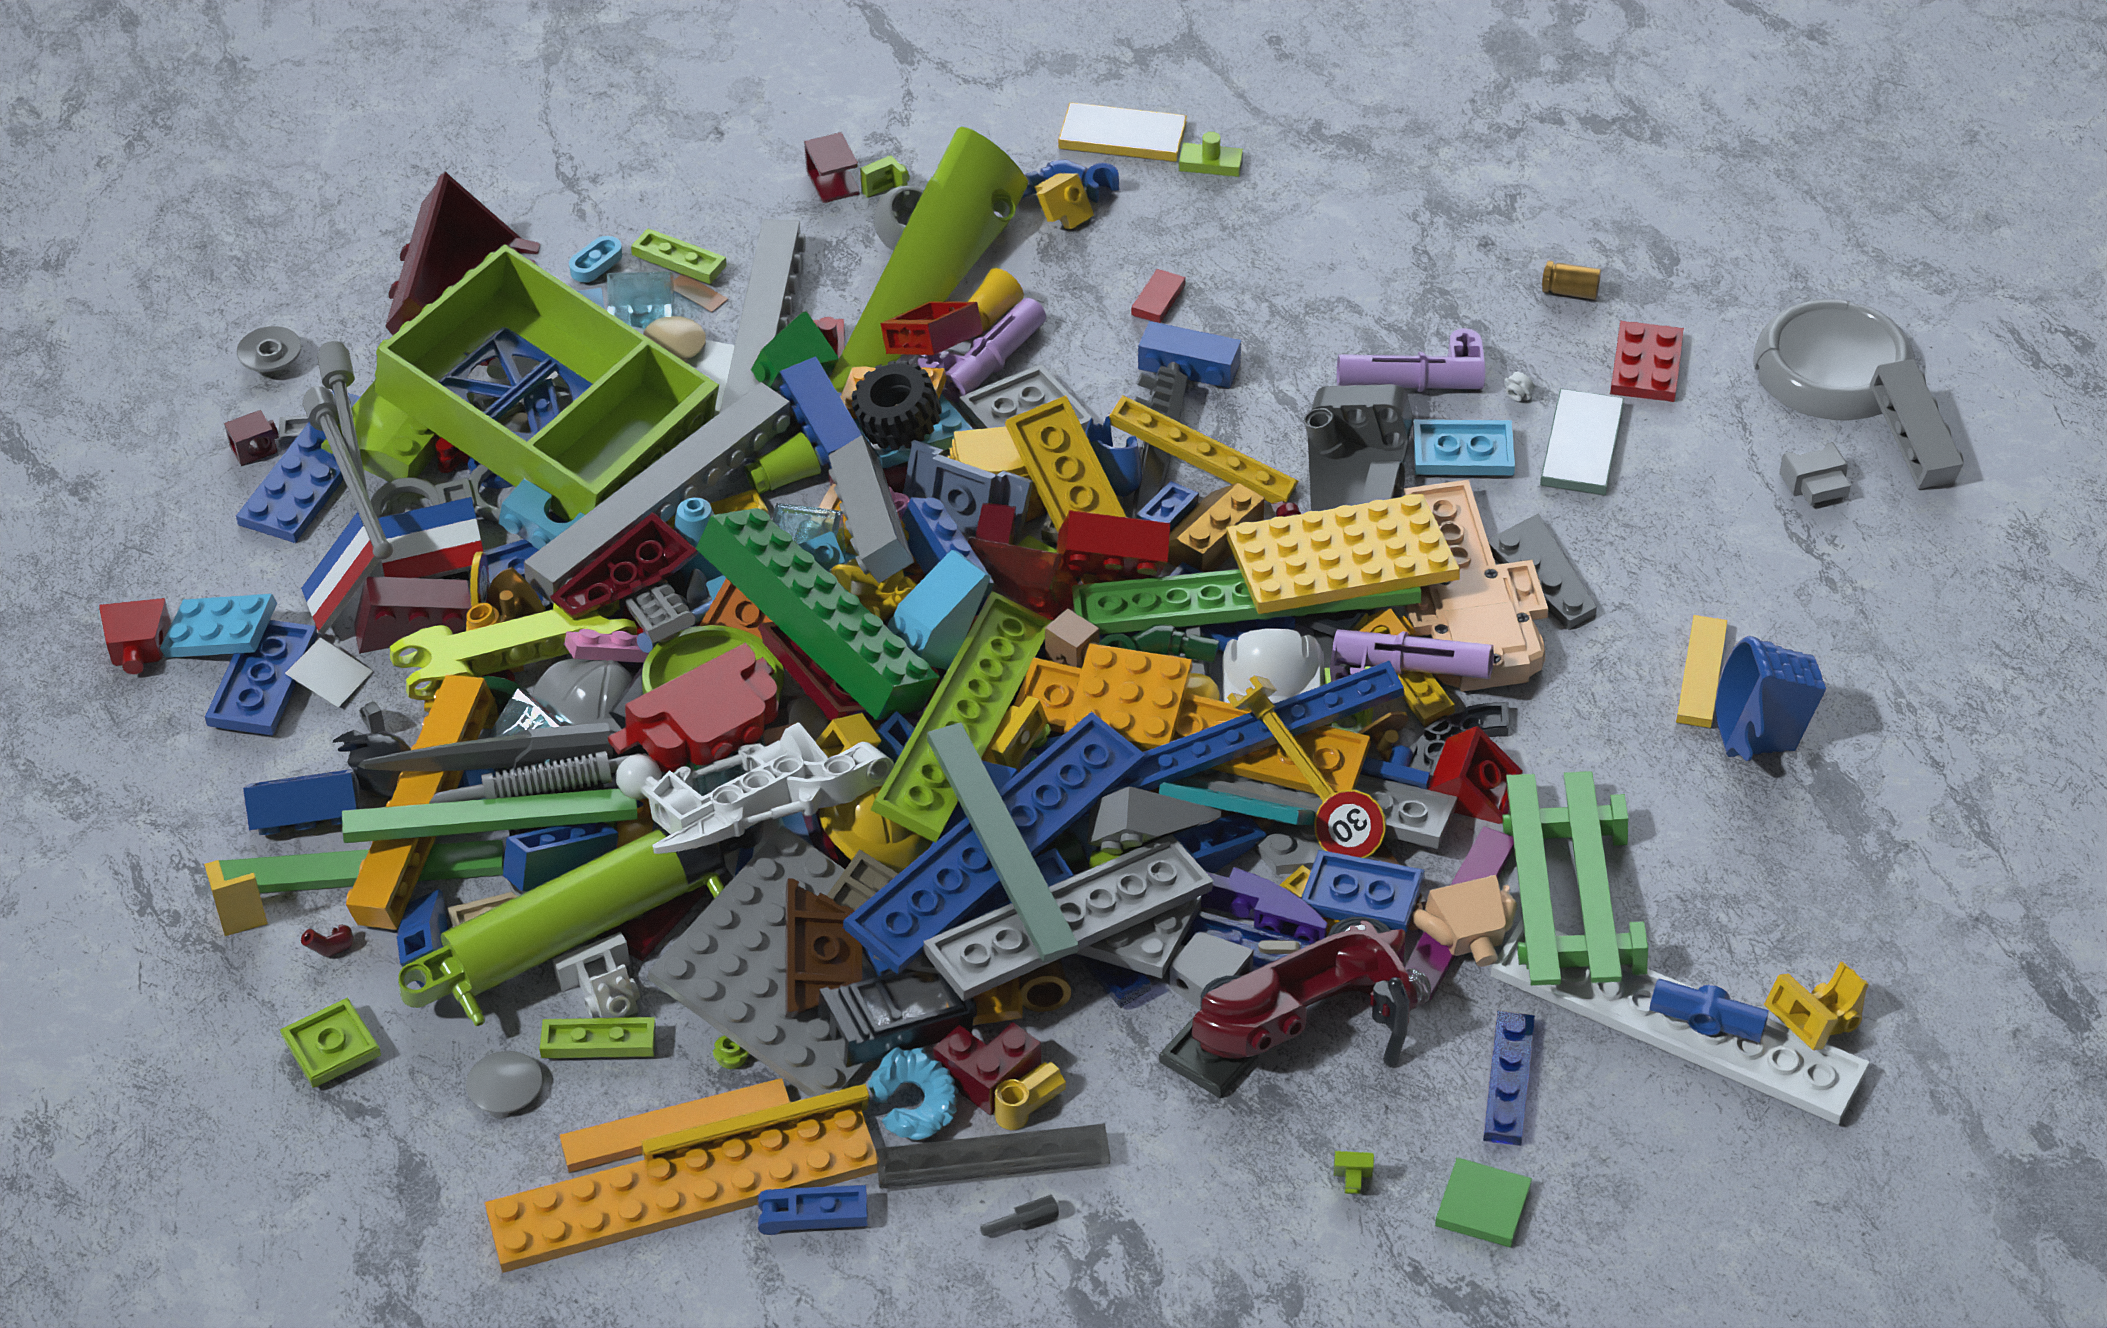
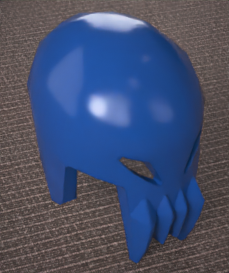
M1106 416L1103 426L1099 423L1098 425L1093 424V418H1090L1085 434L1115 495L1126 497L1138 488L1142 479L1136 436L1129 437L1126 440V447L1115 448L1112 442L1110 417Z

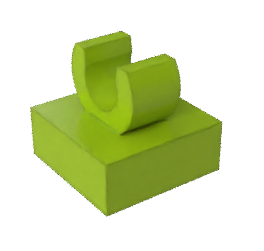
M1335 1151L1333 1176H1345V1194H1360L1361 1178H1372L1374 1153Z

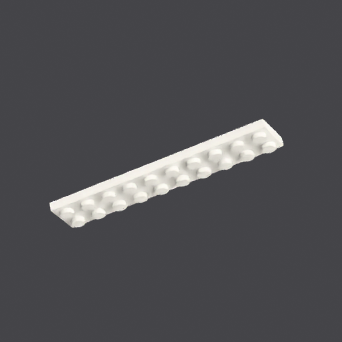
M1523 917L1500 952L1497 961L1491 967L1490 976L1837 1125H1839L1868 1070L1869 1061L1828 1044H1825L1823 1049L1812 1050L1788 1027L1767 1019L1760 1042L1722 1031L1711 1036L1697 1033L1689 1026L1688 1021L1649 1010L1657 979H1664L1684 986L1688 985L1650 969H1647V974L1632 975L1631 964L1620 965L1622 982L1591 983L1589 966L1560 968V985L1531 986L1529 969L1526 968V965L1518 964L1517 943L1525 942ZM1555 930V936H1569Z

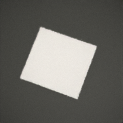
M320 637L285 674L336 707H339L373 671Z

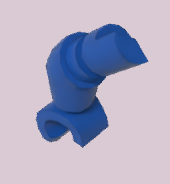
M1067 159L1051 161L1047 163V167L1040 169V173L1035 170L1025 174L1028 186L1022 198L1037 194L1035 186L1058 173H1078L1083 187L1086 188L1087 197L1097 203L1099 200V187L1105 186L1112 191L1119 190V172L1115 166L1109 163H1097L1088 169Z

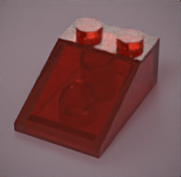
M969 537L968 543L985 567L987 573L991 575L993 582L1023 607L1051 621L1055 620L1065 610H1072L1074 605L1072 586L1078 585L1063 554Z

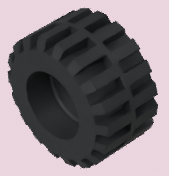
M902 360L897 364L895 361H890L885 366L880 364L875 367L876 370L873 372L868 371L863 375L865 379L859 380L855 385L857 390L852 393V407L865 436L868 437L872 444H878L883 449L890 445L892 450H899L900 446L909 448L914 440L922 442L925 440L924 436L926 434L931 435L935 430L933 425L939 424V414L942 413V407L925 369H921L920 365L916 363L910 365L908 361Z

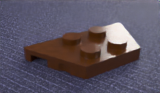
M788 878L786 882L785 1017L790 1018L817 1007L820 989L829 987L830 990L862 981V944L843 929L844 920L855 910L836 904L832 898L822 893H819L818 896L798 886L799 881Z

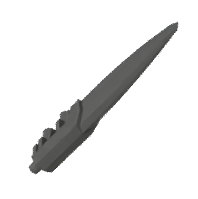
M1176 362L1169 363L1167 368L1160 366L1154 377L1141 373L1137 385L1149 389L1151 397L1148 401L1136 397L1134 401L1179 422L1187 376L1180 372V365ZM1145 441L1142 444L1140 458L1142 479L1134 492L1131 518L1136 519L1137 513L1161 491L1172 456Z
M609 722L524 730L512 736L457 742L363 760L358 766L363 769L388 771H460L514 767L515 771L517 768L524 770L525 766H528V769H530L531 765L536 764L537 768H539L538 764L540 763L544 767L546 759H550L549 764L553 765V761L559 764L561 759L564 760V758L572 757V761L577 756L578 760H580L582 755H585V758H589L588 754L596 757L595 753L606 751L609 760L612 759L613 749L608 742V736L614 733H610Z

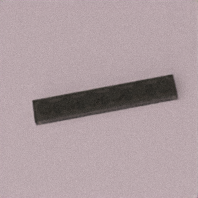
M1105 1123L875 1148L879 1189L1110 1164V1151Z

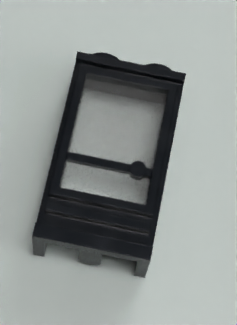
M905 969L898 975L894 972L852 983L848 986H841L830 990L829 987L819 990L818 1017L820 1020L830 1018V1035L833 1041L840 1040L843 1037L845 1041L843 1063L846 1068L884 1058L894 1048L900 1047L902 1051L939 1043L959 1025L972 1034L973 1019L977 1016V1006L974 998L971 997L962 1001L941 973Z

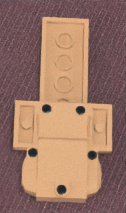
M1469 480L1404 488L1403 496L1408 494L1424 495L1460 568V580L1420 586L1421 603L1404 606L1407 619L1416 631L1412 636L1431 634L1433 639L1491 644L1494 646V663L1490 679L1433 674L1434 677L1439 678L1443 684L1460 687L1461 692L1529 682V677L1542 670L1545 662L1543 638L1532 620L1548 618V606L1533 560L1495 564Z

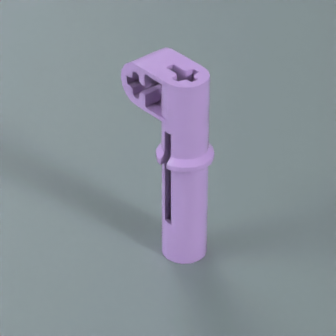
M1025 298L984 337L975 339L970 345V350L964 356L944 350L935 355H919L918 365L921 368H945L947 380L942 390V395L947 400L959 403V397L973 392L992 373L999 372L1004 367L1005 360L1045 322V310L1036 300Z
M1464 328L1453 331L1450 335L1447 356H1426L1424 352H1419L1418 356L1338 354L1337 386L1393 384L1402 388H1417L1418 392H1423L1426 388L1483 389L1485 360L1482 339L1476 331Z
M1337 629L1330 661L1331 682L1349 676L1345 668L1340 666V664L1361 666V668L1350 667L1352 675L1364 670L1365 666H1370L1371 668L1390 661L1395 672L1401 675L1405 671L1490 679L1494 663V646L1491 644L1411 637L1405 631L1400 632L1398 635Z

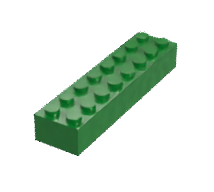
M759 508L711 515L696 549L876 720L889 718L896 711L902 715L923 710L940 676L929 667L927 661L918 657L909 649L902 638L894 635L878 616L865 608L856 595L848 592L832 573L827 572L815 561L812 554L803 550L792 540V536L788 532L777 526L770 519L767 512Z

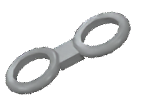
M482 464L471 472L469 478L445 482L435 486L429 481L415 477L399 478L384 484L374 493L370 501L377 518L382 517V509L385 503L392 497L409 492L425 496L430 500L432 506L472 497L475 513L483 519L499 522L501 508L489 505L482 500L479 494L483 481L491 474H494V472Z

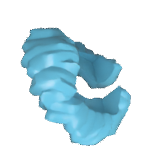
M900 1047L894 1048L883 1058L878 1070L873 1071L871 1079L868 1081V1086L873 1095L872 1099L877 1103H887V1099L904 1083H914L924 1093V1102L918 1108L912 1110L894 1108L887 1116L883 1117L882 1123L885 1125V1129L900 1138L908 1137L912 1140H921L940 1131L943 1126L948 1125L952 1121V1115L957 1112L955 1107L958 1103L956 1094L959 1091L954 1085L955 1079L950 1076V1070L944 1068L940 1061H936L933 1055L927 1054L924 1048H915L911 1051H902Z

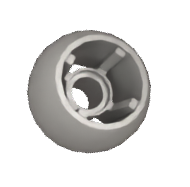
M916 186L896 187L888 191L877 203L874 213L875 230L879 239L891 250L894 251L905 229L901 224L907 225L924 191L923 189Z

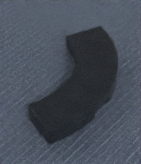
M1493 702L1465 707L1463 712L1456 713L1450 717L1444 715L1424 729V734L1411 745L1410 749L1413 752L1409 767L1430 772L1431 782L1447 738L1479 726L1489 737L1508 736L1509 702Z

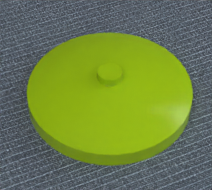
M708 625L681 630L677 632L678 635L672 640L663 643L659 642L650 651L643 665L642 690L643 694H646L746 643L755 653L756 660L763 657L775 670V674L771 675L777 685L778 705L783 695L784 670L782 664L762 643V639L733 627Z

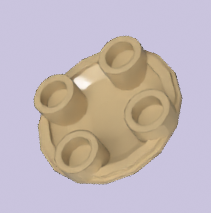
M667 316L656 319L643 332L644 336L688 363L689 358L701 352L706 344V333L701 325L692 319L681 316Z

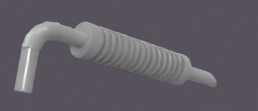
M606 751L595 753L596 757L588 754L589 758H585V755H582L580 760H578V756L574 757V761H571V758H567L565 763L563 759L560 760L559 764L556 761H553V765L546 762L544 767L540 763L538 764L539 768L531 765L532 769H528V766H525L523 771H521V768H517V772L510 769V773L504 770L502 775L499 772H495L496 776H492V773L481 775L483 784L438 792L433 796L429 804L470 801L482 798L495 799L532 796L533 794L541 795V792L548 794L547 791L555 794L557 789L560 793L562 788H565V791H569V787L575 790L577 785L581 789L584 788L583 784L591 787L590 783H594V786H596L598 781L601 784L612 783L611 773H616L619 765L628 756L608 760ZM662 772V778H663V777L666 775L665 772Z

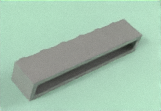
M863 435L828 455L832 466L829 474L837 485L834 487V490L842 502L839 506L847 519L845 525L853 537L850 539V542L858 554L856 561L865 575L871 572L876 581L880 583L914 561L880 459Z

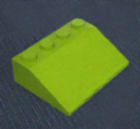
M375 379L351 408L363 469L388 482L399 478H417L438 452L436 442L441 437L375 393ZM467 393V398L470 404L473 405L474 393ZM339 422V424H338L337 426H338V429H339V431H340V433H341V436H342V438H343L342 430H341V425H340V422ZM326 438L321 444V449L333 453Z

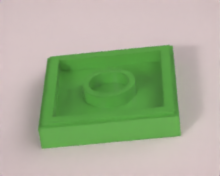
M1457 1157L1436 1216L1435 1226L1511 1247L1529 1194L1532 1178Z

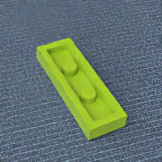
M647 228L631 245L633 256L707 284H711L727 267L725 256Z
M655 1017L542 1019L539 1048L541 1058L654 1056Z

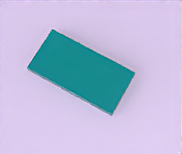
M1163 782V784H1160L1158 793L1199 805L1292 824L1314 825L1315 820L1313 810L1179 783Z

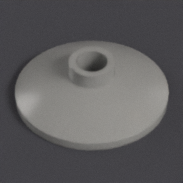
M267 326L253 330L245 335L237 346V356L240 363L246 368L257 372H271L283 369L293 363L301 352V342L298 335L292 330L280 326Z

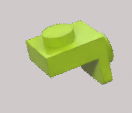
M889 155L860 168L861 192L869 198L892 187L908 186L907 181L910 180L909 172L905 165L900 164L892 155Z

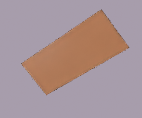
M683 274L666 285L668 288L710 312H713L728 300L725 296Z

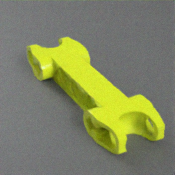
M619 599L574 620L554 603L553 610L454 635L451 629L444 625L421 629L391 645L390 660L393 666L400 668H422L413 672L405 679L406 693L411 699L428 700L434 699L435 692L441 687L446 674L478 677L569 654L570 652L564 645L567 631L579 632L581 629H590L604 634H612L614 631H627L631 635H637V626L634 621L628 619H606L620 609ZM408 648L417 649V651L408 655L399 656L401 652ZM431 681L426 687L415 689L418 684Z

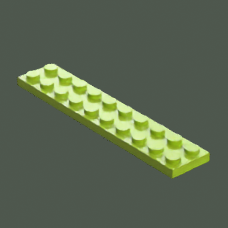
M993 591L991 592L874 800L871 811L935 843L937 842L959 800L927 741V733L961 722L981 759L1025 678L1033 657H1036L1045 640V627L1052 622L1051 620Z

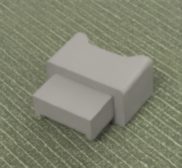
M1833 442L1827 443L1822 450L1800 455L1793 452L1783 454L1779 473L1794 496L1804 495L1810 506H1814L1817 502L1842 496L1844 498L1849 497L1851 485L1846 478L1848 464Z

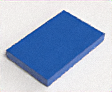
M1318 850L1301 899L1321 917L1336 920L1350 917H1368L1382 922L1390 930L1403 929L1407 933L1425 879V870Z

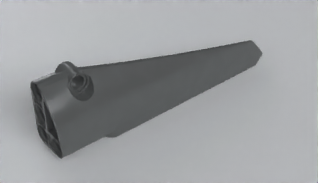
M1393 384L1325 386L1319 388L1315 393L1311 411L1304 417V425L1308 437L1311 511L1335 509L1343 505L1352 506L1370 503L1373 500H1388L1402 497L1405 484L1404 460L1413 426V415L1407 392L1402 387ZM1376 608L1365 611H1368V615L1371 616L1375 613ZM1314 629V637L1320 644L1324 654V668L1330 667L1335 636ZM1340 664L1349 675H1351L1350 667L1361 668V666Z

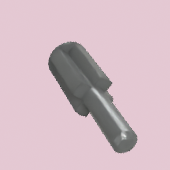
M1050 1194L1014 1207V1214L982 1224L980 1231L983 1236H987L1018 1224L1020 1229H1024L1059 1217L1058 1205L1053 1195Z

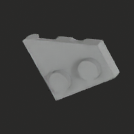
M1291 824L1256 842V853L1275 875L1292 874L1302 865L1311 870L1318 850L1325 851L1321 848L1315 836V825Z

